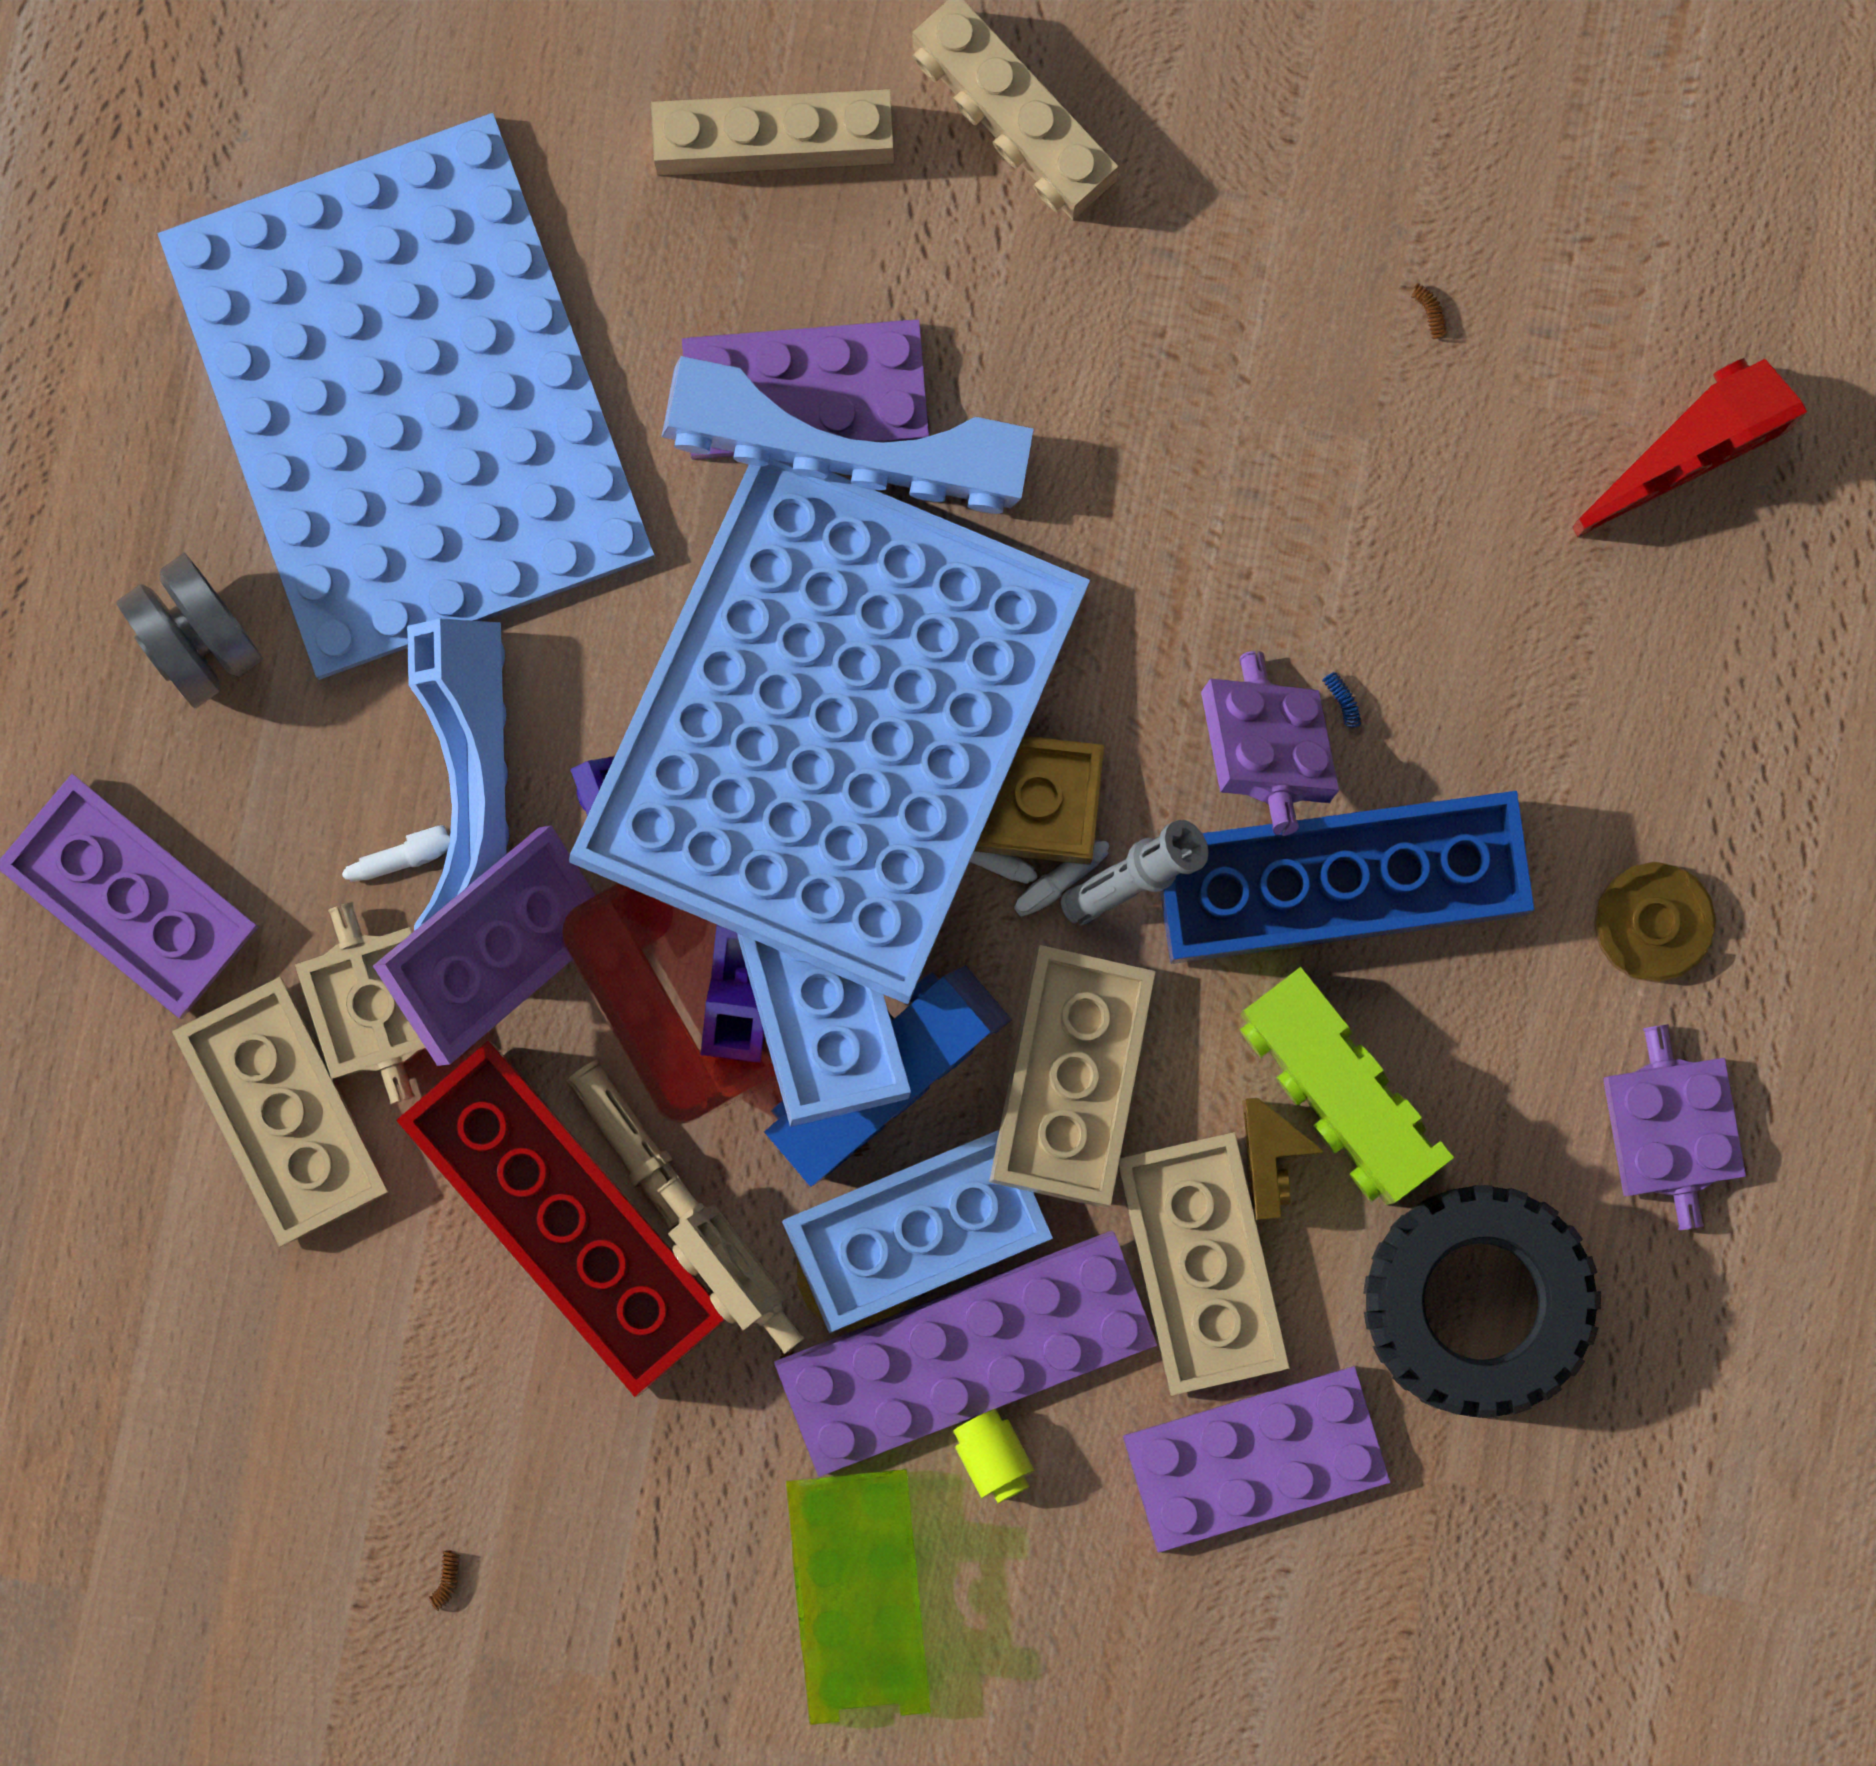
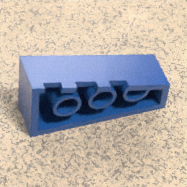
M966 965L944 975L941 979H938L931 972L917 983L910 999L911 1005L896 1018L889 1013L911 1090L909 1099L790 1127L783 1100L771 1110L778 1120L767 1128L764 1133L810 1187L824 1180L857 1150L886 1127L885 1124L892 1117L896 1118L921 1098L931 1088L930 1085L935 1080H940L973 1054L974 1047L993 1033L996 1034L1012 1021Z

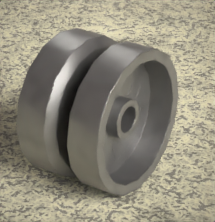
M184 552L160 569V581L176 606L169 610L150 587L141 584L116 601V603L137 634L134 636L137 643L167 682L171 680L190 705L196 709L220 692L219 679L204 658L210 651L229 674L238 677L264 659L228 607Z

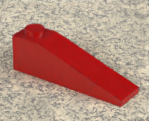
M1742 358L1716 371L1713 376L1717 383L1711 385L1576 521L1572 528L1577 538L1788 433L1807 413L1803 402L1766 359L1749 366L1746 359Z

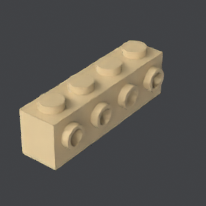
M947 0L912 32L913 50L915 51L912 58L919 68L932 81L936 82L941 79L955 94L952 101L959 111L973 125L981 122L996 138L992 143L999 154L1013 168L1016 169L1021 165L1036 181L1033 184L1034 190L1053 211L1057 212L1061 208L1073 221L1116 182L1118 165L964 0Z

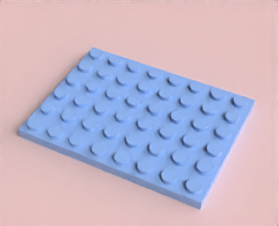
M493 113L157 233L318 680L408 648L407 626L440 618L483 621L655 559Z
M770 459L768 466L749 465L574 844L570 853L569 863L900 1002L909 1004L1090 580L881 492L855 486L851 483V480L829 471L827 478L807 477L793 472V464Z

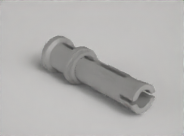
M1176 820L1166 825L1161 831L1160 836L1156 839L1145 838L1134 843L1125 860L1114 864L1083 884L1071 888L1063 894L1061 905L1065 916L1072 923H1076L1079 920V925L1083 926L1144 890L1159 892L1171 886L1178 874H1191L1202 869L1207 862L1209 853L1207 842L1202 832L1189 821Z

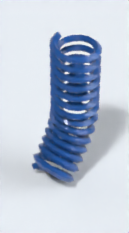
M1332 672L1324 677L1322 682L1328 685L1327 689L1333 692L1332 695L1335 696V699L1341 705L1344 725L1348 727L1360 726V711L1358 706H1353L1357 704V702H1352L1355 697H1352L1353 693L1350 692L1348 686H1345L1343 679H1340L1338 673Z

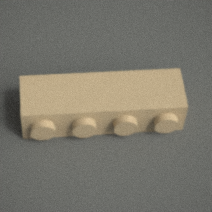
M890 89L651 102L653 155L657 176L894 163Z

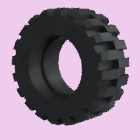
M1473 1185L1431 1196L1416 1204L1417 1206L1398 1218L1390 1227L1391 1230L1384 1240L1378 1243L1371 1258L1373 1263L1369 1275L1365 1277L1363 1294H1366L1365 1324L1366 1329L1370 1330L1375 1345L1373 1349L1380 1362L1384 1363L1392 1373V1378L1404 1390H1408L1418 1397L1419 1401L1435 1409L1476 1418H1496V1416L1515 1415L1532 1409L1531 1406L1543 1400H1549L1562 1390L1561 1386L1570 1376H1576L1585 1363L1583 1357L1588 1346L1594 1345L1599 1327H1595L1597 1310L1601 1309V1291L1596 1290L1594 1274L1598 1272L1593 1257L1587 1256L1580 1243L1583 1238L1573 1225L1568 1226L1558 1216L1559 1212L1546 1202H1539L1527 1196L1528 1193L1513 1188L1505 1189L1493 1187L1492 1185ZM1472 1244L1497 1246L1515 1255L1531 1273L1538 1294L1536 1319L1527 1337L1515 1349L1491 1359H1472L1450 1350L1434 1334L1425 1311L1426 1286L1437 1264L1454 1250Z

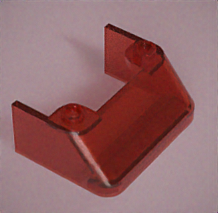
M617 883L579 904L569 912L563 924L562 940L567 953L658 1112L672 1122L691 1123L737 1102L777 1080L772 1062L765 1066L762 1060L759 1063L700 1055V1050L642 951L643 948L661 939L669 930L673 919L672 905Z

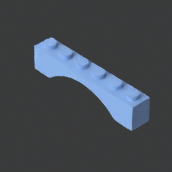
M681 356L674 367L662 437L675 440L674 447L685 452L709 454L712 447L734 452V460L748 465L768 466L771 459L793 464V472L807 477L827 478L830 471L852 476L851 483L858 487L885 490L887 483L910 488L909 495L917 499L943 502L945 501V496L948 495L967 499L970 509L984 513L1000 514L1003 513L1004 507L1012 508L1022 498L1034 429L974 417L948 431L918 440L882 443L848 439L818 430L786 413L760 392L740 368Z
M440 618L407 626L409 687L426 710L439 738L449 774L452 802L450 843L443 872L429 904L414 925V931L506 855V847L509 841V827L506 822L505 786L508 779V770L504 761L503 728L506 722V707L503 702L502 667L505 661V650L501 642L500 622Z

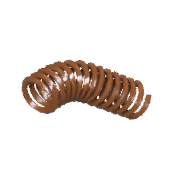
M1417 283L1414 286L1415 290L1411 298H1415V301L1420 302L1424 306L1428 315L1427 318L1429 319L1427 322L1430 323L1428 326L1431 327L1429 330L1433 331L1430 334L1434 335L1431 338L1437 339L1445 336L1448 331H1446L1447 327L1445 326L1442 307L1438 306L1440 301H1436L1437 297H1433V292L1430 293L1427 287L1423 289V285L1420 286V283Z
M452 1550L442 1552L444 1554L442 1556L444 1564L441 1565L443 1567L441 1569L443 1577L440 1578L441 1583L438 1589L432 1593V1596H429L432 1606L437 1611H439L438 1606L443 1608L442 1604L446 1605L444 1600L449 1602L446 1597L452 1599L445 1591L455 1594L453 1590L447 1587L457 1588L455 1585L448 1584L458 1583L457 1580L451 1579H457L458 1576L454 1575L459 1573L449 1570L459 1569L458 1567H452L459 1565V1563H455L459 1559L451 1557H459L460 1555L451 1553Z

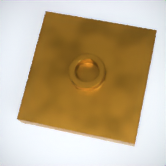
M1024 736L974 852L1091 865L1104 745Z

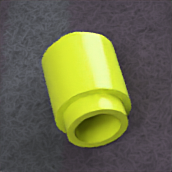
M996 1408L973 1418L953 1430L959 1441L955 1449L981 1499L993 1494L997 1504L1030 1487L1025 1477L1035 1470L1009 1419L1002 1421Z

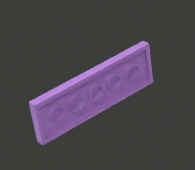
M1111 1230L774 1361L817 1475L821 1477L1157 1346L1116 1235Z

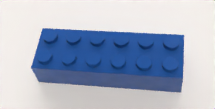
M1517 791L1296 820L1299 825L1298 830L1286 836H1282V832L1279 835L1273 833V824L1202 833L1207 842L1209 852L1206 864L1202 869L1194 873L1178 874L1171 886L1160 891L1170 964L1522 917L1534 911Z

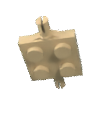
M353 902L342 904L341 907L348 928L345 926L339 907L336 906L328 910L340 944L335 945L323 956L295 964L331 1079L336 1080L361 1071H381L390 1099V1105L402 1102L395 1082L396 1078L403 1100L415 1097L403 1063L408 1062L418 1052L427 1049L373 968V965L413 933L412 928L408 927L384 936H362L353 908Z
M678 1175L659 1188L657 1192L663 1196L680 1218L678 1220L679 1225L668 1233L676 1243L672 1247L673 1253L690 1274L695 1276L699 1273L713 1291L710 1295L711 1302L718 1313L731 1324L737 1322L743 1330L754 1323H758L759 1326L763 1325L784 1354L801 1342L804 1336H801L782 1311V1303L788 1298L716 1205L712 1204L709 1207H705L702 1202L699 1204L679 1179Z

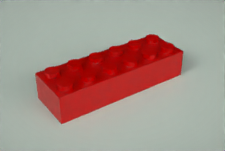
M487 1041L396 1120L634 1397L640 1396L726 1321L712 1304L711 1294L680 1264L668 1244L492 1042Z

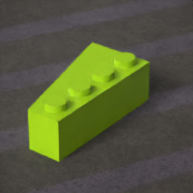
M1301 967L1240 1013L1247 1023L1239 1029L1245 1040L1260 1058L1267 1053L1271 1054L1283 1070L1276 1077L1281 1087L1297 1106L1305 1100L1320 1118L1313 1125V1128L1334 1154L1343 1148L1357 1167L1349 1174L1370 1202L1380 1197L1385 1205L1396 1203L1454 1158L1441 1141L1434 1146L1431 1145L1423 1134L1427 1130L1422 1123L1423 1119L1420 1114L1398 1092L1394 1095L1386 1086L1389 1083V1079L1385 1075L1383 1068L1361 1044L1355 1046L1349 1038L1352 1035L1349 1026Z

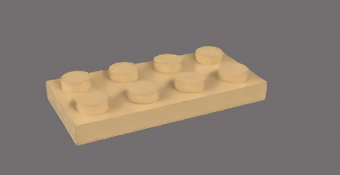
M1043 945L1035 948L989 1180L990 1183L1102 1208L1111 1206L1156 971Z
M278 977L172 1031L279 1247H284L390 1193L334 1080L331 1079L329 1070L283 978Z
M1235 1132L1120 1158L1118 1165L1170 1395L1173 1396L1290 1369Z

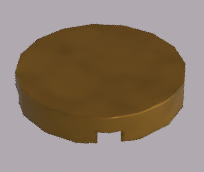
M1649 862L1632 866L1610 881L1597 902L1594 920L1599 948L1612 966L1633 979L1655 983L1681 977L1698 965L1709 950L1708 948L1712 943L1716 925V916L1711 896L1698 878L1677 866L1660 862Z

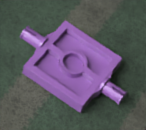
M1255 651L1244 653L1239 659L1244 682L1210 678L1201 691L1220 792L1249 795L1262 802H1266L1270 809L1273 833L1279 835L1282 832V836H1286L1296 832L1299 828L1293 803L1299 801L1330 803L1338 793L1339 786L1319 690L1272 684L1268 681L1264 654L1260 651L1257 654Z
M1669 1024L1643 1028L1650 1064L1632 1073L1605 1077L1603 1081L1624 1197L1650 1192L1668 1196L1673 1195L1679 1224L1678 1230H1685L1704 1226L1697 1191L1703 1190L1716 1181L1746 1177L1725 1058L1700 1062H1689L1681 1059L1674 1060L1668 1029Z

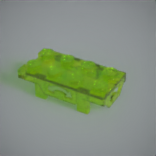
M907 1468L786 1480L809 1724L840 1722L839 1710L892 1704L900 1705L901 1716L931 1713Z

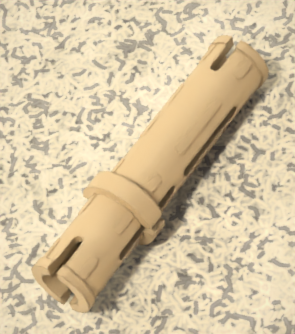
M598 1060L590 1062L570 1076L566 1083L583 1103L608 1142L623 1160L631 1173L627 1177L634 1188L638 1186L642 1188L665 1221L666 1226L672 1229L679 1224L678 1220L680 1218L657 1190L677 1175L670 1165L673 1159L667 1150L661 1152L654 1141H652L631 1108L611 1083Z

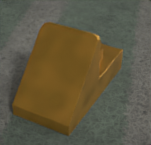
M1247 1098L1242 1101L1252 1208L1255 1221L1281 1218L1280 1206L1291 1205L1288 1170H1277L1276 1158L1318 1155L1323 1153V1150L1259 1098Z

